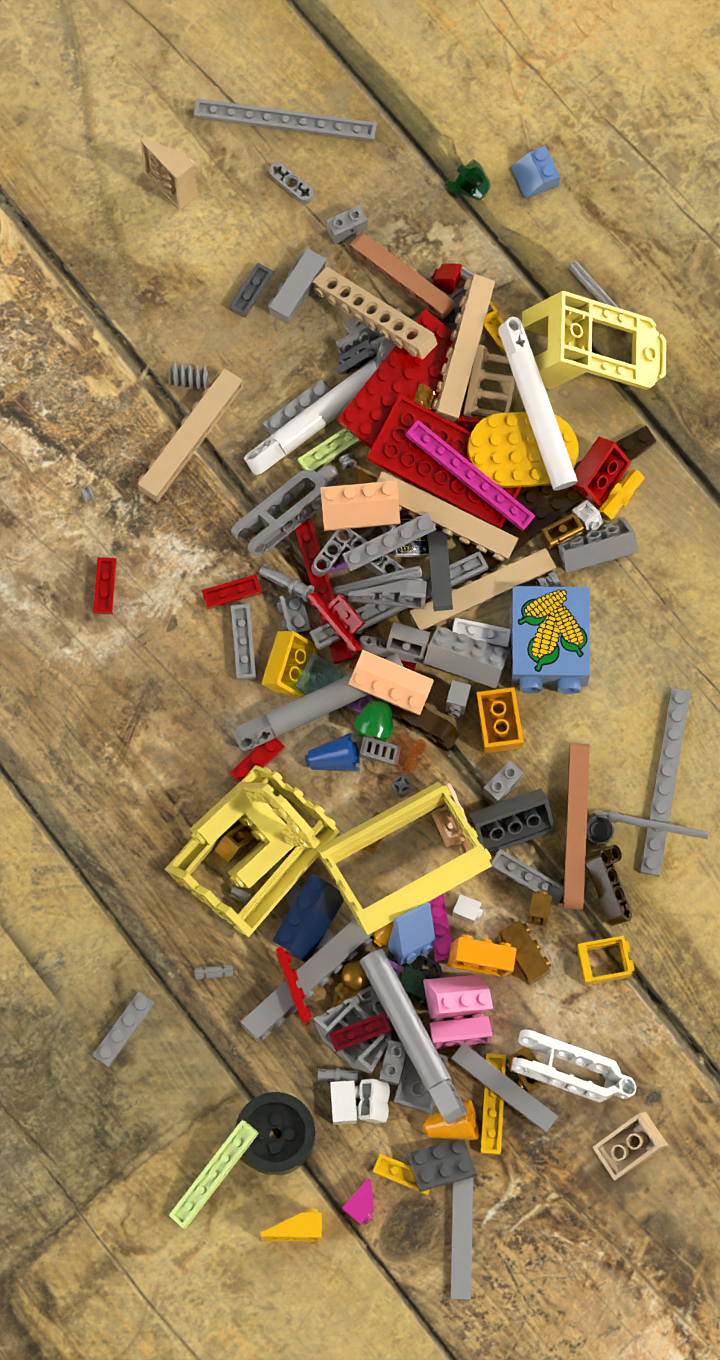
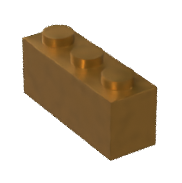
M518 920L501 930L499 937L503 943H509L511 947L517 948L515 963L527 983L531 985L550 973L551 964L547 957H543L539 952L541 948L538 942L531 939L529 935L531 931L527 924H522Z

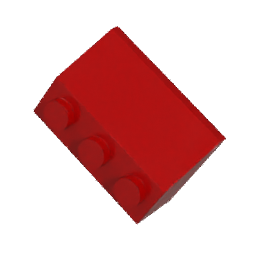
M598 436L574 471L578 482L572 485V487L580 495L601 508L632 462L615 442Z

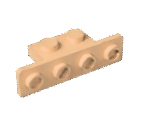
M446 784L451 792V799L457 806H460L464 813V809L461 807L451 784ZM444 803L445 807L434 810L431 815L446 847L463 843L466 852L473 849L470 841L464 837L457 821L451 816ZM464 816L465 821L469 824L466 816Z

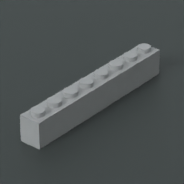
M355 918L296 971L299 979L296 983L298 988L302 987L306 1001L315 994L314 990L317 987L322 988L329 982L328 977L333 973L335 975L343 969V964L347 960L352 961L358 955L357 951L361 947L365 949L372 943L373 933L367 935L358 925ZM286 981L241 1021V1026L256 1042L260 1039L264 1041L271 1034L270 1030L274 1026L278 1028L285 1022V1016L296 1012Z

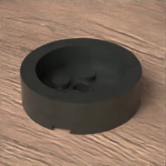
M269 1092L252 1099L240 1112L236 1127L241 1120H244L259 1133L242 1155L244 1161L254 1170L267 1175H284L295 1171L307 1161L315 1144V1124L310 1111L299 1099L282 1092ZM272 1130H279L281 1132L280 1139H271L270 1132Z

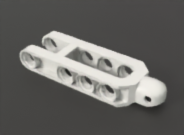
M531 1030L520 1031L518 1043L544 1053L546 1057L544 1064L514 1057L511 1066L514 1072L599 1103L611 1098L613 1095L622 1099H628L635 1094L636 1084L634 1080L621 1074L616 1061ZM554 1057L602 1074L605 1078L604 1088L592 1084V1081L586 1082L575 1078L572 1074L567 1075L556 1071V1068L552 1067Z

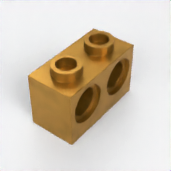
M524 1047L507 1057V1069L511 1074L515 1073L518 1078L517 1084L526 1092L530 1093L545 1084L538 1080L530 1084L526 1081V1076L516 1073L511 1069L514 1057L538 1062L530 1048Z

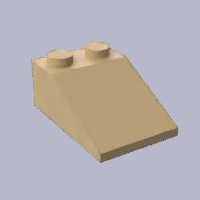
M643 1112L635 1115L592 1148L615 1181L667 1147L668 1144L648 1114Z

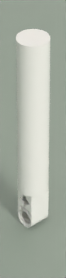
M510 317L500 325L499 334L553 490H561L576 484L578 480L522 323L517 317Z
M376 357L247 453L244 460L254 475L263 473L337 418L376 371Z

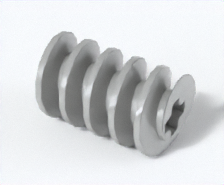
M174 363L172 368H170L169 386L174 381L175 387L181 382L183 388L186 387L187 383H189L190 388H193L194 384H196L197 389H200L202 384L204 389L207 388L208 372L206 366L200 371L198 365L192 370L191 364L185 369L183 363H181L179 368Z

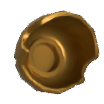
M360 961L349 962L343 967L340 979H342L345 987L356 991L368 986L370 981Z

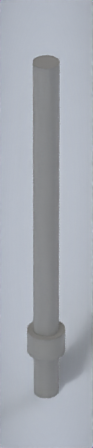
M595 810L594 816H605L612 823L616 824L621 822L709 839L710 832L620 815L619 812Z

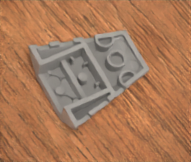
M371 985L357 993L354 997L343 1001L342 1004L327 1010L321 1016L315 1017L313 1022L322 1040L335 1051L329 1033L383 1013L385 1010ZM386 1012L385 1014L392 1032L337 1052L352 1068L372 1073L395 1032Z

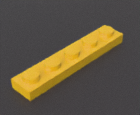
M486 1054V1061L505 1075L506 1055ZM484 1086L480 1154L501 1155L504 1100L486 1086Z

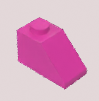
M370 1178L362 1184L342 1207V1211L359 1226L363 1223L366 1225L373 1218L371 1214L373 1212L372 1180Z

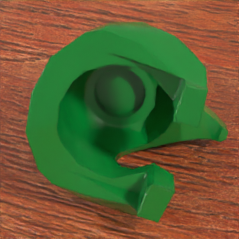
M383 700L368 702L355 718L354 728L357 730V735L364 738L365 734L379 737L378 740L386 742L387 738L394 732L390 705Z

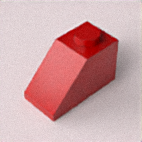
M441 264L440 268H436L432 275V279H434L433 285L449 294L454 293L461 281L462 265Z

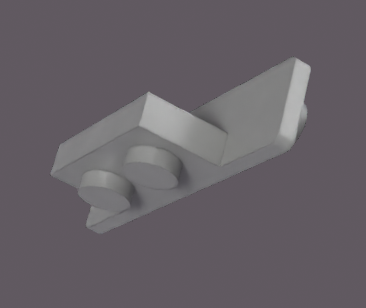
M399 307L396 308L397 311L402 313V310ZM352 318L344 323L345 330L349 335L336 341L340 355L365 340L371 342L382 335L377 330H371L366 323H360L355 318Z

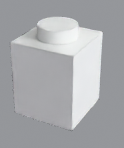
M460 894L452 916L474 925L475 920L479 921L482 916L483 910L480 909L482 903Z

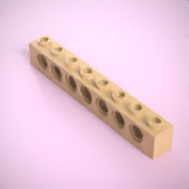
M326 267L312 281L315 287L314 291L319 297H325L333 306L337 305L344 313H350L358 322L366 323L371 330H377L385 339H391L399 348H405L412 356H418L423 360L437 345L434 333L329 267Z

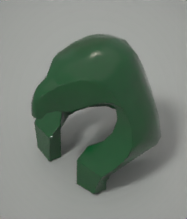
M474 159L466 166L461 164L457 168V172L460 174L455 182L449 178L445 183V186L451 192L463 194L478 201L486 196L491 187L490 180L483 167Z

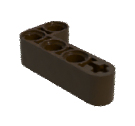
M388 703L394 720L432 738L439 748L447 752L450 751L459 737L457 729L451 722L424 708L418 716Z
M615 844L591 852L585 857V862L605 917L611 926L619 925L632 919L629 903L614 863L622 858L621 850Z

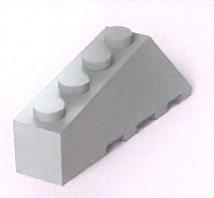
M625 517L618 519L619 523L614 525L612 523L604 525V529L600 531H589L586 537L577 536L559 544L558 550L561 565L566 573L576 572L584 567H593L598 563L611 562L616 558L628 557L633 553H637L638 546L635 531Z

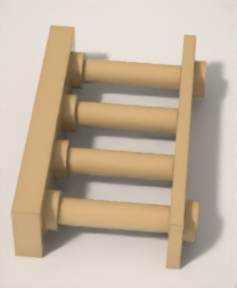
M478 345L463 416L488 417L497 413H513L517 393V384L513 374L510 376L484 370L485 362L488 361L509 364L507 356L490 354L484 345ZM487 379L511 383L509 394L482 390L480 388L481 381ZM481 397L507 401L506 411L499 412L481 409L477 406V401Z

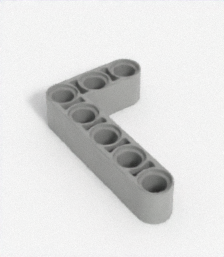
M351 529L336 530L311 566L313 574L318 577L325 576L343 551L348 552L354 549V545H362L368 541ZM338 534H345L347 540H341ZM327 549H335L336 555L329 554ZM387 555L378 558L376 563L370 562L364 565L378 576L388 574L385 571V567H391L393 572L405 569ZM323 563L326 569L320 570L316 564Z

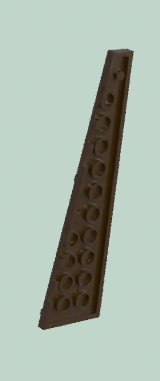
M646 425L615 443L627 458L632 461L656 443V439ZM581 461L575 464V466H574V468H573L574 471H575L576 468L579 466V464L581 463ZM552 485L533 486L520 493L516 500L532 512L535 517L523 532L508 519L505 520L501 530L518 538L511 556L533 537L539 535L543 528L553 524L585 499V497L574 490L572 486L561 490H553ZM455 535L467 557L479 552L476 549V545L472 543L467 545L459 541L460 537ZM488 551L486 553L481 552L488 565V570L478 575L490 573L500 565L501 561L493 557L494 554Z

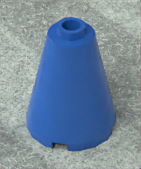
M346 734L309 750L308 755H305L307 767L310 766L312 770L359 771L360 767H356V764L360 763L357 743L352 742L351 739L354 737V734Z

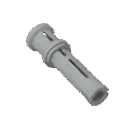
M263 565L259 571V576L286 588L292 595L296 594L302 597L305 602L310 600L307 595L314 593V586H308L298 578H289L267 565Z

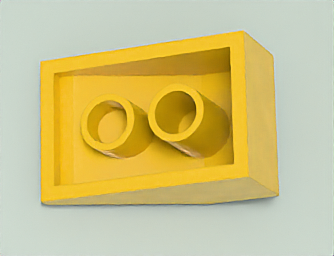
M306 1209V1212L297 1214L261 1232V1241L322 1242V1213H318V1209Z

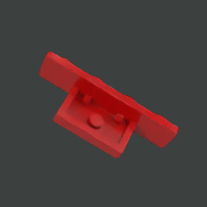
M309 593L307 596L310 599V604L322 613L321 616L325 622L334 627V633L339 638L344 639L346 647L351 652L361 653L364 649L355 640L353 635L365 622L343 595L339 594L332 602L326 605L317 593Z

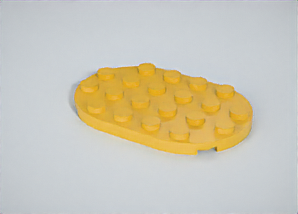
M526 412L493 414L484 418L475 426L467 443L469 462L501 488L552 485ZM555 415L574 468L579 453L576 435L565 420Z

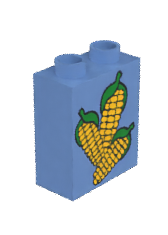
M513 586L511 593V685H519V691L523 693L542 692V686H558V692L562 694L581 692V686H587L590 678L589 587Z

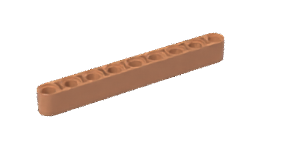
M570 743L563 909L583 910L589 744Z

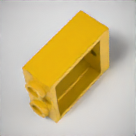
M624 936L577 944L576 950L584 986L631 977L632 971H634L633 960H629L628 952H630L629 942L625 941ZM618 945L624 972L593 977L587 951Z

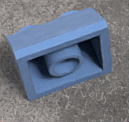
M546 146L528 152L511 166V170L525 199L559 186L560 175Z

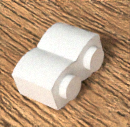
M375 1079L361 1081L359 1087L361 1100L358 1106L360 1120L371 1123H386L389 1114L387 1102L390 1095L388 1083Z

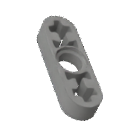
M274 163L270 166V178L302 204H308L313 200V189L281 163ZM274 170H281V175L278 173L275 175ZM288 180H295L297 184L294 187H289L286 185V182ZM302 192H308V197H302Z

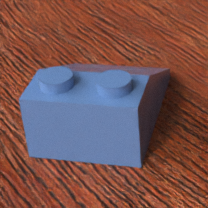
M429 902L394 920L387 948L399 965L411 963L419 955H427L433 950L435 933Z

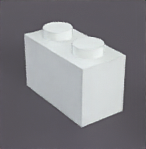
M354 1081L330 1082L333 1125L357 1123L359 1116L356 1098H359V1086H355Z

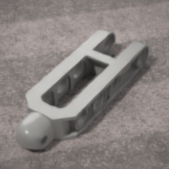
M325 465L317 472L314 470L300 471L240 519L232 527L231 535L240 541L255 533L264 525L266 528L248 544V550L255 557L264 555L322 508L320 487H331L338 482L339 474L337 469L332 465ZM308 487H315L313 491L277 520L272 517L278 511H282L283 507L293 499L296 500L298 495Z

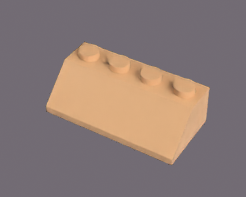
M397 481L320 487L324 531L400 524Z
M362 650L348 686L419 716L434 680Z

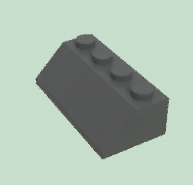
M541 788L469 813L471 826L478 835L477 840L490 854L499 851V849L503 850L556 831L548 798Z

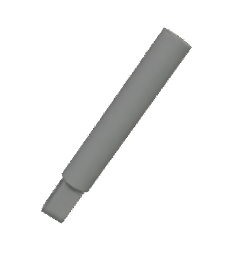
M397 653L385 658L404 667ZM350 674L238 726L234 730L233 735L239 748L247 751L369 694L348 686L352 676Z
M379 949L369 953L360 960V964L425 1088L430 1092L444 1120L450 1125L467 1115L466 1108L451 1082L452 1078L384 950Z

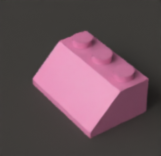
M478 975L423 980L430 1019L484 1014L493 1009L490 989Z
M483 1014L472 1015V1018L464 1019V1016H456L449 1021L439 1018L429 1023L430 1039L436 1049L459 1047L463 1043L467 1046L491 1043L492 1030L489 1017Z

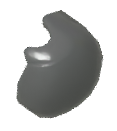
M597 815L587 821L586 837L593 844H606L613 838L614 825L607 817Z

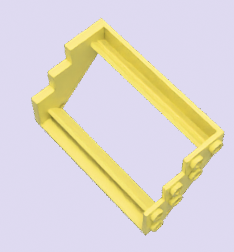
M257 765L241 782L265 783L274 787L317 822L312 828L314 832L312 838L316 837L320 844L315 849L297 846L239 914L228 905L220 902L210 890L199 885L191 876V873L234 824L211 845L198 844L192 838L165 868L180 885L192 891L191 894L210 908H213L212 911L231 925L236 924L233 928L247 937L255 931L319 856L316 849L333 840L340 832L335 827L336 822L323 814L325 811L318 804L314 806L309 800H305L302 797L304 794L295 787L293 789L287 783L284 784L281 781L283 777L278 772H272L265 766L262 768Z
M439 781L316 849L333 883L338 887L358 925L367 935L492 866L489 861L492 859L490 853L477 840L478 835L476 831L465 821V815L460 806H457L451 799V792L446 785L443 786ZM445 803L451 816L457 821L464 837L470 841L473 849L369 907L362 909L336 863Z

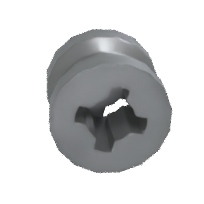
M399 775L392 782V792L399 798L408 796L411 791V781L408 777Z

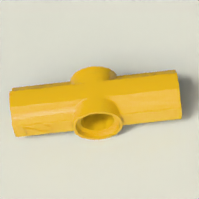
M632 468L621 483L616 484L610 492L609 498L598 510L602 518L611 522L621 508L630 502L634 492L645 479L641 472Z

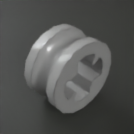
M348 453L339 458V462L342 463V469H349L358 463L354 459V453Z
M89 485L86 489L80 488L86 504L89 501H95Z

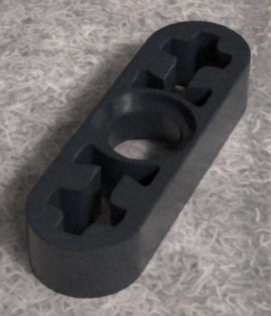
M388 951V959L399 964L393 959L391 952ZM422 955L416 957L420 961V966L417 968H412L409 963L401 965L405 970L426 979L439 978L442 972L441 965L438 962ZM427 962L426 967L432 968L435 966L438 973L430 975L428 969L424 968V972L420 970L423 968V963Z

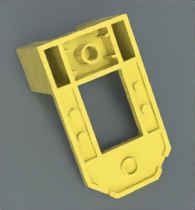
M561 291L522 311V326L524 330L548 337V350L534 357L546 389L551 390L587 372L647 390L666 375V339L662 334L659 335L655 329L656 324L651 318L565 291ZM592 321L632 333V365L591 352Z
M239 782L189 829L192 832L191 837L198 844L211 845L232 824L239 820L244 826L248 825L252 831L250 833L256 840H261L228 871V874L231 876L229 879L236 887L250 888L294 846L315 849L320 844L316 837L312 838L314 834L312 828L282 795L277 797L272 793L274 789L269 784Z

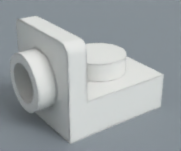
M588 500L572 509V512L577 515L580 522L584 525L587 533L603 525L600 512Z

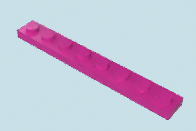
M419 420L406 433L405 436L522 532L535 517L532 512Z

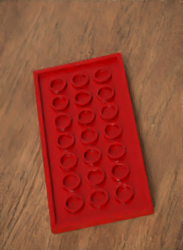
M426 309L423 310L415 322L434 333L437 345L423 360L418 356H412L405 348H399L395 345L336 419L339 424L370 449L399 394L434 412L432 404L439 394L436 390L439 381H442L443 378L441 371L443 365L447 364L446 352L452 345L453 341L450 338L453 331Z
M399 394L366 460L448 504L501 529L506 520L502 514L405 436L415 422L419 420L469 461L467 443L471 432ZM522 487L502 489L516 499Z

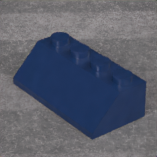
M311 873L272 940L273 945L278 948L283 947L285 952L289 951L292 956L306 963L314 954L344 902L340 891L330 883Z

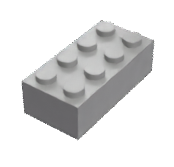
M437 627L429 643L423 663L496 688L510 652L502 647L489 645L485 641L469 638L465 634L452 632L448 628Z

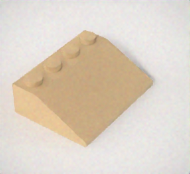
M145 138L141 139L144 173L181 210L197 197L194 161L180 151Z

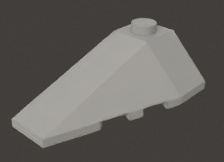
M414 578L412 580L352 591L348 594V602L424 609L427 582Z

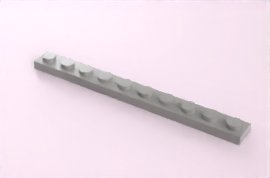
M196 99L194 118L369 142H374L377 126L376 122Z
M480 551L449 565L451 587L488 570V565ZM430 574L422 578L423 581L427 582L425 599L432 597ZM367 604L355 610L365 622L358 631L406 608ZM327 623L309 632L317 650L343 639L334 633V627L331 624Z
M671 689L649 817L651 821L669 824L691 691ZM647 828L640 869L641 874L660 876L667 831Z

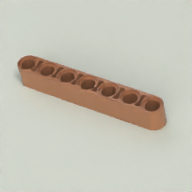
M361 232L348 245L350 251L438 318L445 319L456 307L455 302L448 295L366 234Z

